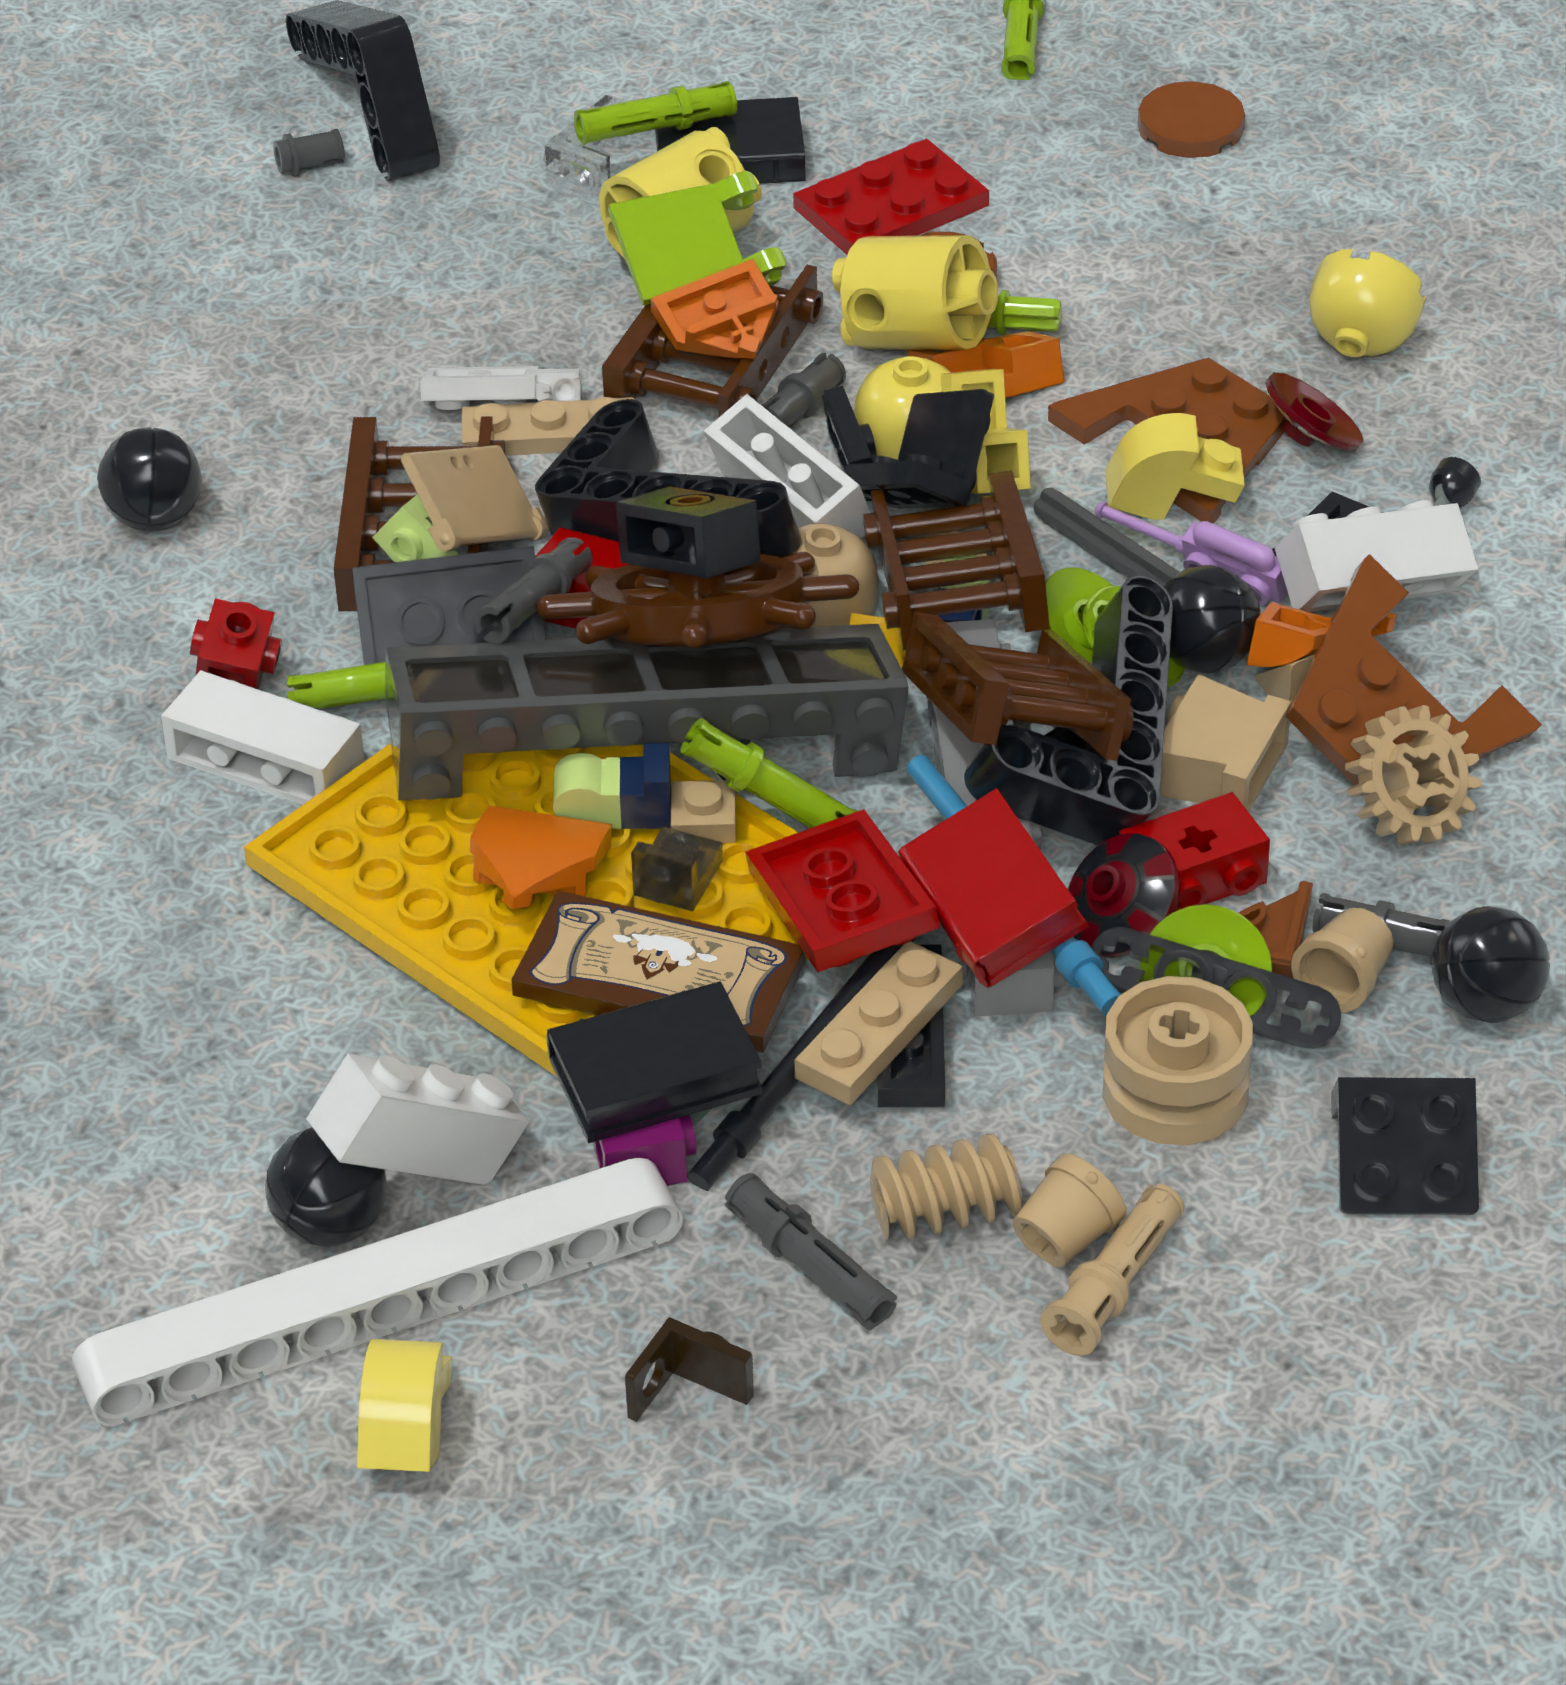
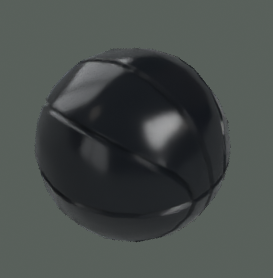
M151 427L133 429L119 436L105 452L99 464L97 474L98 488L107 510L122 524L142 531L163 530L181 522L194 507L202 486L201 470L192 448L178 435L155 427L153 429Z
M1202 565L1185 569L1167 582L1164 588L1169 593L1173 606L1169 655L1171 660L1180 667L1208 674L1227 670L1246 657L1250 651L1256 619L1261 615L1258 599L1248 583L1233 571L1213 565Z
M1483 906L1459 915L1444 928L1433 949L1431 966L1434 967L1432 969L1434 983L1449 1006L1466 1018L1498 1023L1524 1013L1540 998L1549 978L1550 962L1548 961L1550 957L1547 945L1534 924L1516 911Z
M313 1127L290 1136L273 1155L267 1169L265 1183L267 1205L276 1223L296 1240L323 1247L341 1245L362 1236L379 1217L387 1190L385 1169L339 1162Z

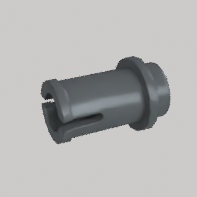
M338 129L293 138L291 134H284L282 140L274 141L273 144L274 157L280 173L291 172L292 176H298L301 169L333 163H344V145Z

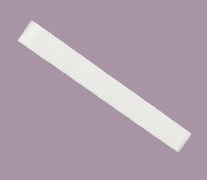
M645 1158L628 1159L100 1332L87 1338L77 1347L72 1356V1365L96 1422L103 1426L114 1427L125 1423L124 1417L132 1421L192 1401L191 1395L193 1394L198 1399L260 1378L258 1372L262 1371L264 1376L327 1356L325 1352L327 1349L333 1354L369 1342L371 1339L392 1334L391 1328L396 1327L397 1331H401L458 1312L457 1306L459 1305L464 1310L524 1290L522 1284L527 1283L530 1288L589 1268L588 1262L596 1266L653 1247L651 1241L655 1240L657 1245L668 1242L676 1236L682 1227L683 1215L655 1163Z

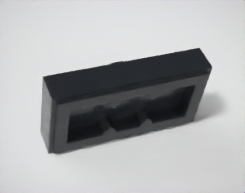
M843 386L824 390L822 399L828 435L842 471L845 473L847 464L871 463L873 456H877L869 424H858ZM864 496L866 502L872 501V499Z

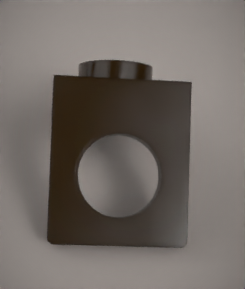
M668 1317L625 1375L627 1417L635 1422L639 1420L672 1374H676L745 1405L754 1396L753 1356L750 1351L729 1343L719 1334L709 1331L703 1332L671 1317ZM655 1362V1368L652 1377L647 1386L643 1390V1385L647 1373L653 1365V1363Z

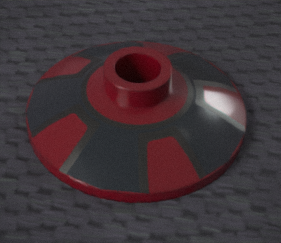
M1138 833L1118 835L1095 847L1080 863L1068 887V891L1078 905L1076 908L1089 926L1076 934L1074 938L1077 941H1085L1092 947L1095 939L1101 933L1115 927L1130 928L1150 935L1164 918L1172 914L1178 897V869L1169 850L1152 837ZM1118 942L1115 951L1103 950L1101 957L1115 958L1129 955L1130 945Z

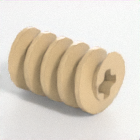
M994 1134L981 1135L977 1144V1151L967 1139H961L953 1143L950 1157L941 1145L928 1146L925 1152L924 1163L914 1150L901 1152L898 1158L897 1169L888 1156H877L872 1162L870 1175L871 1195L875 1214L886 1242L889 1239L890 1223L898 1222L907 1239H913L916 1233L917 1217L924 1216L932 1232L937 1234L942 1233L943 1215L946 1211H951L960 1228H966L969 1224L971 1206H978L987 1223L995 1222L997 1201L1004 1200L1013 1217L1022 1208V1193L1015 1160L1007 1145L1002 1146L1000 1140Z

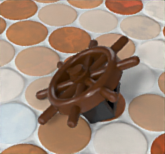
M670 486L616 502L621 563L629 565L616 569L593 566L587 571L585 576L586 583L592 592L545 595L539 599L537 611L541 617L548 620L590 617L580 621L575 629L577 639L584 644H592L613 638L639 645L687 646L696 649L703 645L727 643L761 636L785 626L808 629L814 624L816 614L813 608L804 604V602L851 599L859 591V582L850 574L803 577L811 574L815 569V559L808 552H798L782 558L760 554L759 526L755 500Z

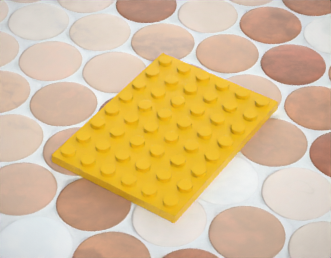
M390 743L245 845L246 865L557 1077L549 1059L546 1037L547 1029L597 1015L513 996L511 982L555 894L536 893L535 899L531 900L530 907L511 909L503 902V889L497 885L477 883L473 880L474 855L470 853V836L489 805L555 815L553 811L554 770L556 764L569 754L587 753L601 759H606V757L643 756L644 745L463 754L462 797L398 801L392 745ZM670 753L671 782L715 781ZM736 794V843L672 844L671 829H612L610 850L595 871L586 873L585 897L798 944L750 874L745 851L798 832Z

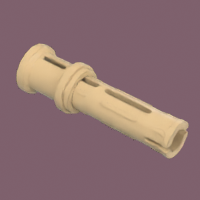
M1160 1183L1155 1188L1153 1184L1148 1185L1133 1210L1125 1217L1097 1258L1079 1264L1069 1277V1290L1063 1298L1050 1302L1043 1311L1040 1320L1043 1332L1051 1343L1060 1350L1079 1356L1090 1354L1101 1341L1100 1329L1107 1319L1118 1316L1128 1304V1286L1131 1280L1147 1262L1170 1227L1184 1213L1183 1200L1175 1190Z

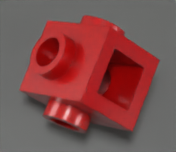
M215 598L209 620H197L191 640L190 655L197 656L196 675L201 670L259 689L263 672L274 674L280 655L282 639L272 637L275 612L259 609L257 606L247 602L233 603Z

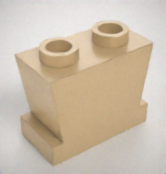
M1198 674L1185 696L1178 694L1174 698L1168 713L1167 726L1164 729L1160 796L1201 803L1233 792L1249 812L1288 745L1290 721L1285 715L1291 705V701L1268 694L1263 702Z

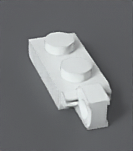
M539 366L428 368L420 380L421 401H435L437 409L457 410L462 409L463 406H470L469 400H492V403L499 405L526 403V399H537L539 402L544 400H581L580 368L539 369Z

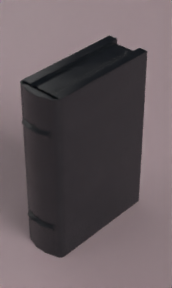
M798 97L737 100V112L733 116L716 117L693 122L691 128L678 130L675 126L655 129L657 151L693 131H706L711 127H717L726 135L730 149L738 157L744 170L751 172L760 184L806 181L805 148Z
M721 981L547 1029L546 1037L550 1062L588 1144L762 1094V1085L757 1075V1069L762 1068L761 1059Z

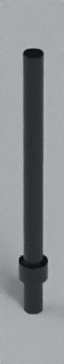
M904 944L892 945L867 956L761 1084L762 1094L750 1097L740 1111H730L713 1131L715 1141L687 1173L690 1183L705 1191H709L736 1157L745 1158L761 1138V1126L799 1082V1080L795 1079L794 1060Z

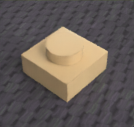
M726 780L671 782L672 844L736 843V794L734 790L726 786Z

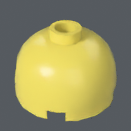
M1341 249L1326 255L1317 268L1310 292V314L1312 323L1318 333L1338 352L1349 357H1374L1395 351L1413 333L1426 303V295L1422 297L1420 294L1423 283L1419 276L1404 263L1379 252L1371 251L1368 260L1350 258L1353 249Z
M907 356L878 365L865 377L856 395L853 412L859 425L869 424L877 456L898 460L913 397L916 394L942 392L941 374L951 373L945 366L926 358Z

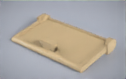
M499 445L404 453L401 456V462L433 523V526L428 530L440 550L452 551L459 546L524 538L540 540L547 535L548 525L539 507L532 508L507 457Z

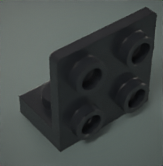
M984 389L916 394L912 400L898 460L885 456H873L871 463L847 464L845 474L860 485L863 495L867 498L872 499V490L883 489L886 504L889 507L906 509L967 506L970 493L976 483V469L984 436L990 426V412L994 394Z
M1338 1077L1331 1092L1332 1118H1338L1339 1208L1342 1213L1396 1215L1476 1214L1479 1209L1476 1078Z

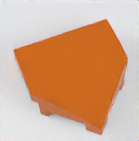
M750 259L652 297L651 312L676 350L711 356L755 359L777 313L779 301L777 300L778 295L773 293L755 261Z
M489 805L470 836V853L474 855L473 880L477 883L499 886L503 889V902L513 910L530 907L531 900L535 899L536 893L556 894L558 890L585 896L586 873L595 871L611 848L612 824Z

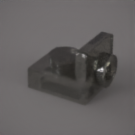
M662 827L652 845L637 842L631 852L633 895L657 903L694 911L723 862L722 842Z

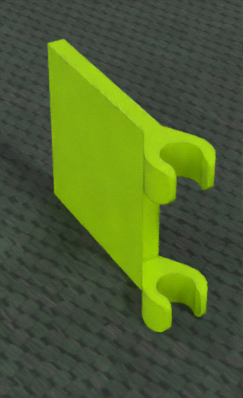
M738 172L713 184L609 204L608 212L642 306L651 304L652 297L750 259L755 261L769 286L777 284L781 280V270L786 267V260L781 249L777 247L767 248L742 259L724 210H742L749 208L753 204L754 198L752 194L757 192L758 185L751 172Z

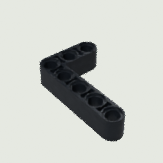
M339 0L286 14V28L290 44L295 52L301 51L302 54L298 55L301 60L354 74L375 162L381 174L387 172L389 175L384 177L386 181L438 167L440 154L412 36L404 18L397 14Z
M633 399L614 401L598 410L535 484V491L551 536L562 527L619 542L616 502L671 486L755 500L759 526L760 554L781 558L786 557L799 549L802 543L786 487L782 483L767 480L651 472V468L659 458V453L643 405Z
M1142 575L1130 577L1106 605L1095 623L1092 665L1131 699L1130 705L1133 709L1132 731L1127 741L1121 742L1118 760L1104 759L1086 741L1084 750L1020 726L1010 724L1000 726L997 744H984L967 766L964 773L965 785L976 800L997 788L1017 817L1097 846L1112 837L1118 836L1120 830L1146 822L1156 810L1160 800L1173 611L1172 599L1159 582Z

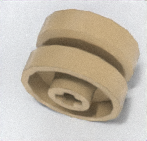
M1165 976L1140 982L1118 996L1106 1015L1102 1098L1112 1118L1133 1135L1158 1144L1192 1145L1212 1140L1235 1126L1248 1106L1253 1040V1022L1243 1003L1223 987L1193 977Z

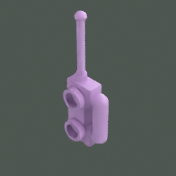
M1100 502L1095 507V514L1100 519L1105 517L1176 547V551L1185 556L1184 569L1202 565H1213L1233 571L1249 584L1261 606L1266 605L1268 600L1280 603L1288 593L1278 558L1274 555L1272 549L1266 545L1208 521L1193 522L1185 535L1178 536L1111 508L1107 502Z

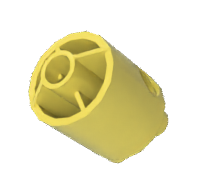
M711 127L706 131H693L603 182L599 194V203L605 233L612 247L624 259L621 245L608 212L609 204L713 184L735 173L745 171L738 157L730 149L729 141L722 130L717 127ZM756 177L758 190L752 194L754 198L753 204L749 208L742 210L724 209L733 234L749 225L754 214V203L762 197L760 183Z
M970 235L867 236L858 239L854 243L846 258H838L832 270L833 286L841 295L843 315L841 322L842 340L848 346H860L865 350H967L976 347L986 333L991 314L994 312L998 302L997 279L990 269L987 254L980 242Z

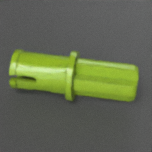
M1002 290L1000 295H998V302L994 312L991 314L987 328L997 329L1000 335H1006L1007 329L1056 332L1062 321L1061 301L1052 298L1011 296L1009 290Z

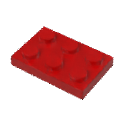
M927 138L911 143L878 159L867 161L861 166L829 179L821 180L817 184L793 193V208L846 255H848L850 248L860 238L867 236H918L989 206V190Z
M865 809L745 851L750 874L817 972L832 967L845 966L857 958L892 945L908 943L917 936L940 928L936 906Z

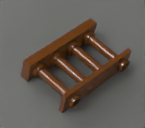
M806 265L790 289L770 285L773 293L778 295V310L755 359L711 356L676 350L653 316L651 304L645 305L602 365L604 397H633L635 400L638 395L645 396L647 392L718 409L719 417L746 394L758 402V397L807 324H815L821 315L823 293L817 290V267ZM670 359L732 375L725 385L721 387L657 371L656 369L660 363H668Z
M493 416L481 417L478 446H389L388 440L379 441L377 417H353L334 561L338 611H357L352 576L353 567L394 563L393 560H376L375 554H369V551H380L379 544L372 537L388 522L380 521V516L374 515V513H384L385 507H402L418 494L412 483H385L384 478H379V476L389 475L390 470H405L401 462V456L404 453L499 445L506 456L505 441L494 440ZM488 543L468 545L467 554L486 552Z
M1012 470L988 474L991 496L980 497L981 503L889 516L883 489L871 491L873 513L863 514L866 544L869 549H879L889 592H882L886 628H898L903 650H906L914 612L945 615L1007 606L1008 611L1019 610L1025 632L1050 629L1045 575ZM977 527H984V529H981V530H974V531H967V532H960V533H953V534H946V535L925 537V538L905 540V541H898V542H896V540H895V539H902V538H908V537H915V536H922V535H929V534H936V533H943V532H950V531L971 529V528H977ZM990 552L992 553V555L933 563L906 568L902 567V565L949 559ZM993 579L1000 580V582L909 595L910 591Z
M914 612L902 670L971 742L996 745L1000 726H1005L1011 720L1072 728L1104 759L1118 760L1121 742L1127 741L1132 731L1133 709L1130 705L1131 699L1057 633L1051 630H1042L1037 653L971 645L938 615Z

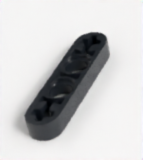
M1123 927L1111 928L1101 933L1091 947L1103 962L1102 972L1120 993H1124L1140 983L1145 976V971L1125 966L1121 976L1109 973V961L1100 956L1103 950L1115 951L1118 942L1130 945L1131 958L1148 964L1150 950L1163 953L1155 965L1153 979L1164 977L1167 967L1172 963L1189 961L1201 971L1202 980L1221 986L1227 991L1235 983L1243 980L1259 984L1265 992L1266 1004L1260 1012L1250 1016L1253 1022V1034L1300 1048L1315 1049L1323 1047L1333 1040L1341 1023V1009L1338 1001L1331 992L1319 986L1140 931ZM1277 989L1290 992L1284 1006L1305 1010L1309 1001H1316L1321 1004L1320 1015L1330 1019L1328 1027L1318 1025L1312 1035L1305 1034L1300 1031L1301 1020L1284 1013L1281 1014L1280 1027L1268 1024L1267 1022L1276 1007Z

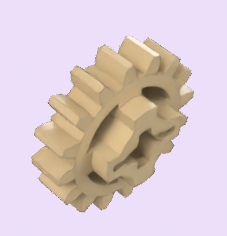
M1425 705L1409 710L1402 706L1386 711L1385 717L1381 716L1366 722L1365 726L1368 734L1355 738L1351 742L1352 747L1361 754L1360 759L1345 763V770L1358 775L1359 784L1353 785L1347 790L1348 795L1351 797L1363 796L1366 802L1358 813L1360 819L1363 820L1376 816L1379 819L1376 834L1383 837L1397 832L1398 844L1401 845L1417 842L1419 839L1424 843L1442 839V832L1449 833L1459 830L1462 827V823L1458 815L1473 812L1476 808L1474 802L1466 796L1467 791L1479 788L1482 785V780L1469 775L1468 766L1474 765L1480 760L1478 754H1464L1461 748L1469 737L1466 730L1450 734L1448 729L1451 716L1446 713L1430 719L1429 706ZM1399 735L1414 736L1413 741L1396 745L1392 742ZM1429 805L1434 807L1426 816L1413 815L1415 809Z

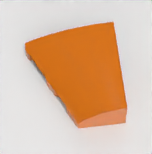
M1031 331L1007 334L994 338H982L976 347L967 350H948L940 353L931 350H907L908 356L929 359L945 366L951 373L1004 369L1005 398L1064 383L1059 338Z
M1271 602L1256 619L1247 665L1257 667L1282 666L1314 655L1323 642L1332 623L1333 615L1328 618ZM1389 613L1371 630V635L1374 637L1392 632L1395 628L1397 615Z

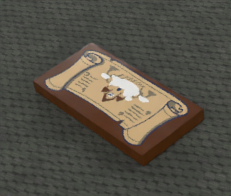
M557 890L511 979L513 996L601 1015L721 981L755 1050L764 1053L805 964V953L799 944Z

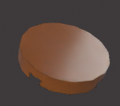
M1196 81L1170 83L1154 89L1143 97L1138 108L1140 136L1146 142L1148 138L1156 142L1157 150L1168 155L1185 158L1213 156L1221 153V146L1231 142L1232 147L1238 143L1244 131L1245 112L1242 102L1232 92L1214 84Z

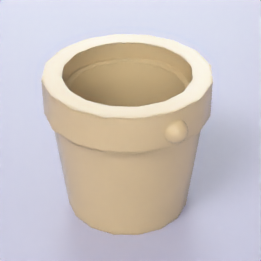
M1363 908L1346 909L1322 929L1309 934L1293 953L1291 961L1293 978L1331 992L1338 1001L1342 1013L1358 1009L1375 989L1376 979L1392 953L1394 944L1392 933L1386 923L1375 913Z
M1063 1153L1045 1170L1044 1179L1012 1220L1013 1228L1027 1249L1053 1267L1062 1268L1103 1233L1112 1231L1126 1216V1205L1118 1190L1100 1170L1074 1154Z

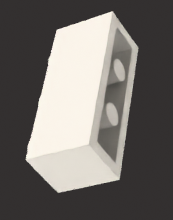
M748 394L704 430L719 468L728 478L775 481L782 483L786 487L798 527L808 524H830L845 528L860 538L865 536L863 514L870 513L860 485Z
M1421 500L1410 503L1399 509V511L1381 513L1379 507H1367L1354 511L1347 517L1328 519L1327 514L1324 513L1313 514L1294 522L1292 525L1293 530L1274 547L1292 608L1306 612L1338 608L1351 583L1350 579L1355 569L1369 554L1409 592L1404 599L1452 592L1478 570L1458 503L1434 506L1431 500Z
M201 670L161 715L168 759L302 805L365 761L360 723Z
M349 1053L306 1118L341 1163L481 1185L492 1181L530 1122L512 1101V1090L500 1079L490 1074L480 1073L476 1077L454 1073L437 1064H432L426 1068L404 1064L398 1059L387 1055H381L376 1059Z

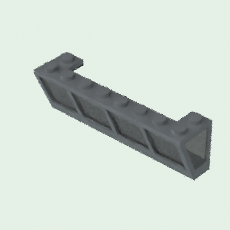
M879 624L819 626L808 629L780 628L761 636L727 643L703 645L696 649L687 646L639 645L613 638L592 644H584L577 638L513 641L498 644L472 643L386 648L385 697L398 801L462 797L463 754L644 745L646 743H683L685 741L690 743L691 740L686 739L685 736L699 718H704L709 724L736 740L836 734L832 762L835 777L872 776L878 773L897 771L909 688L907 678Z

